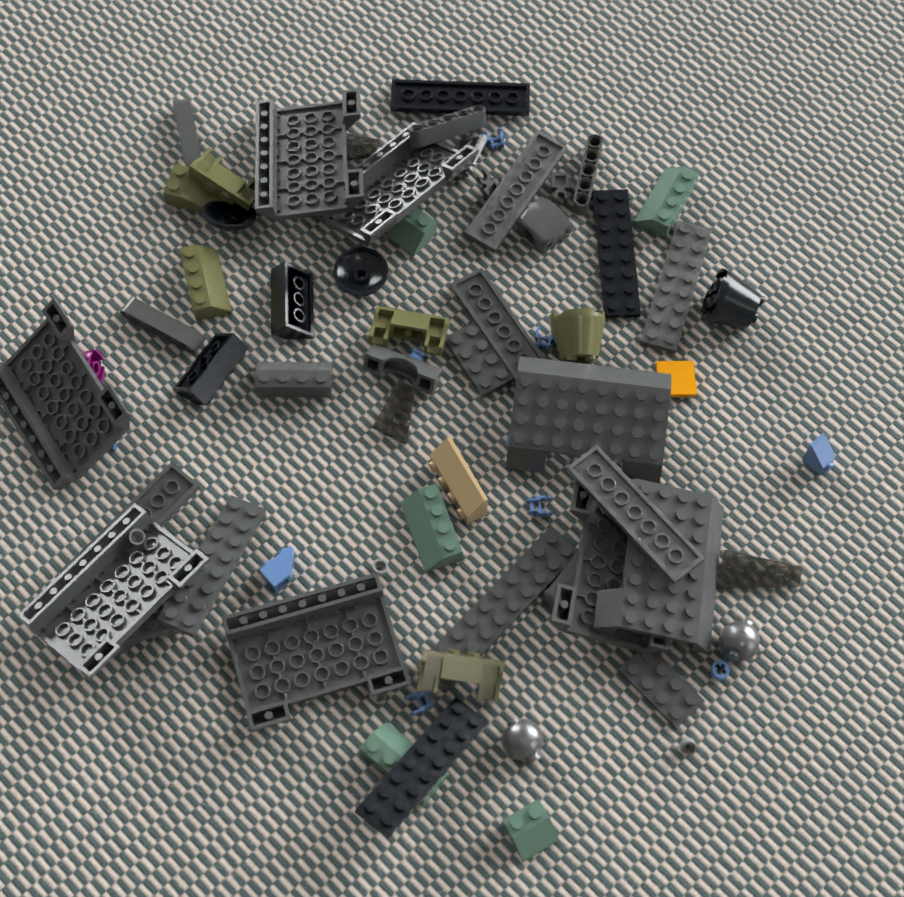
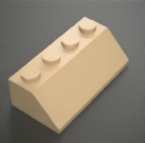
M446 438L430 454V462L428 464L431 471L437 473L441 488L447 490V497L450 503L455 504L457 507L456 513L460 520L464 519L465 523L469 524L487 515L488 499L452 438Z

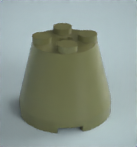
M594 308L566 309L560 315H557V313L549 315V325L561 361L594 364V360L599 358L605 325V312L602 310L597 313L594 311Z

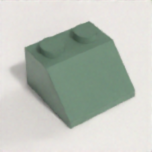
M416 208L399 223L391 227L386 234V238L414 257L437 233V224L434 219Z
M539 799L502 820L501 826L523 862L559 841L551 819Z

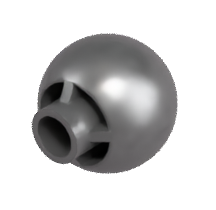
M740 619L739 621L727 624L722 629L719 635V646L722 653L731 661L741 662L749 660L758 651L760 644L759 635L750 620Z
M517 717L507 722L508 727L502 733V745L505 752L513 759L524 760L527 765L541 758L539 750L543 745V735L538 725L528 719L518 720Z

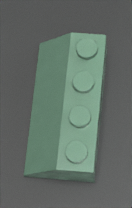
M684 166L664 169L633 224L666 238L693 192L699 173Z
M437 483L417 489L400 502L425 573L462 561L463 551Z
M386 722L371 733L359 747L360 755L386 775L410 749L413 743ZM448 771L420 802L423 807L449 777L450 773Z

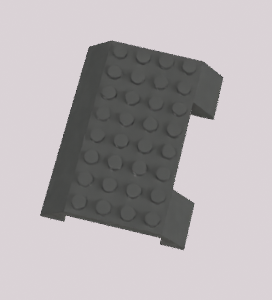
M360 88L342 90V101L276 109L273 99L256 101V212L276 221L349 213L364 199L363 169L348 170L347 130L361 117Z
M413 122L354 168L363 169L364 199L349 213L319 217L327 226L368 247L381 235L388 232L396 223H399L406 215L413 212L421 203L428 200L436 191H439L446 183L453 180L461 171L467 169L475 161L479 149L467 144L462 149L457 150L440 142L420 148H413L410 145L409 127L417 124Z
M53 298L42 310L46 320L5 363L0 362V402L53 490H56L82 478L130 429V414L112 385L108 384L104 388L75 343L73 324L57 299Z
M520 356L506 469L544 473L546 452L582 456L595 445H598L611 460L623 462L622 472L629 479L637 478L660 483L671 395V374Z
M637 478L630 479L705 559L673 585L628 537L622 588L597 591L593 629L613 633L616 629H622L690 645V651L709 655L724 507L711 495Z
M575 480L570 512L583 523L573 587L557 583L550 622L564 633L641 653L668 652L670 640L622 629H616L613 633L593 629L597 591L622 588L628 536L612 519H607V513Z
M134 503L31 601L18 616L33 632L87 679H92L122 649L120 646L176 590L182 589L210 559L198 549L193 551L155 523L144 509ZM138 528L144 532L145 540L142 544L134 545L130 542L129 533L131 530ZM136 531L132 533L137 541L141 540Z
M378 573L221 617L251 732L292 720L288 708L291 705L363 684L368 685L371 696L411 685L385 603Z

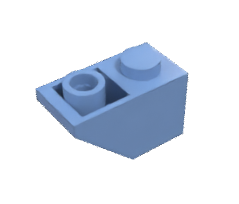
M291 545L287 549H281L273 560H268L261 566V577L275 593H278L292 581L295 554Z

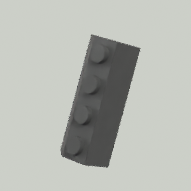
M258 362L255 369L254 383L256 397H332L333 362Z

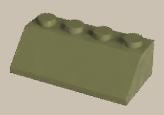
M198 244L179 248L196 321L231 314L232 310L218 250Z

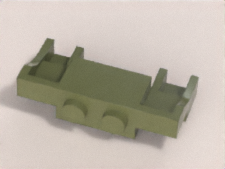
M208 148L198 159L192 162L188 172L203 181L202 186L207 191L214 193L231 205L237 203L249 211L255 204V177H252L246 184L247 181L221 165L223 162L221 155L218 159L211 155L212 149Z
M377 306L369 333L368 344L387 347L390 337L422 342L424 343L423 353L442 356L450 318Z
M448 649L447 652L422 650L416 686L417 691L424 690L437 693L440 677L442 679L477 683V699H488L498 702L504 661L480 657V653L468 652V655L459 654L460 651L455 649Z

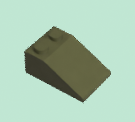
M174 164L163 192L166 205L202 213L204 205L214 200H221L220 197L207 191L202 186L203 181L188 172V166Z

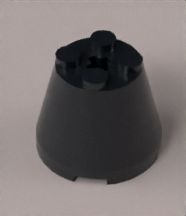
M721 268L715 275L717 280L712 283L711 287L709 286L700 310L703 312L700 320L707 323L747 328L751 323L754 324L758 318L756 312L758 307L762 305L764 297L731 271Z

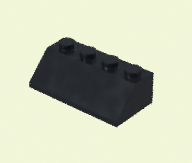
M284 261L271 269V334L285 340L314 338L313 273Z
M215 333L172 390L196 405L210 403L215 392L224 385V380L234 372V367L245 357V353L249 348L234 333Z

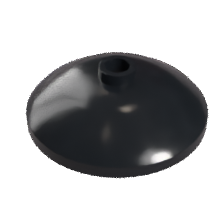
M222 199L211 201L202 208V217L208 224L229 232L249 228L255 223L257 217L256 211L252 207L247 211L237 203L231 205Z
M368 247L351 248L337 258L333 268L334 279L338 287L347 294L368 296L379 291L386 283L388 265L385 258L374 249Z

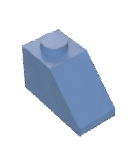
M822 433L809 445L802 460L818 476L824 471L828 473L834 467L833 461L836 458L825 434Z

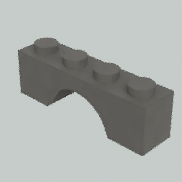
M373 344L365 354L362 368L379 376L386 373L403 375L413 382L414 389L430 395L438 387L443 371L441 368Z
M161 611L156 612L120 646L122 649L115 656L129 652L134 645L146 639L158 636L170 637L181 632L157 623V618Z

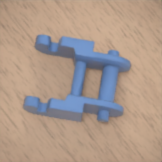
M501 127L498 128L499 137L492 139L488 136L487 131H484L488 138L486 141L487 145L492 150L498 146L504 148V144H506ZM499 140L500 142L493 144L492 141Z
M537 326L535 345H537L538 349L539 346L548 347L550 350V347H553V344H551L554 341L553 334L550 337H541L539 326ZM540 339L549 340V343H541Z
M545 495L536 496L534 499L529 498L526 500V503L530 506V511L527 513L531 516L538 515V517L553 515V511L547 513L546 510L543 511L541 509V502L551 500V496L549 495L545 498ZM535 503H538V510H534Z
M418 691L404 697L405 700L416 698L420 709L412 711L410 716L425 713L426 709H432L435 706L430 701V691H423L424 693L421 694ZM423 697H425L427 705L424 706L422 705L420 699Z

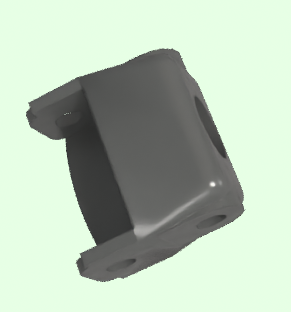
M542 196L532 203L515 222L519 233L540 252L548 251L550 248L561 243L569 236L573 228V224L562 210Z

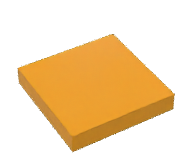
M656 361V372L671 374L670 397H696L694 361Z

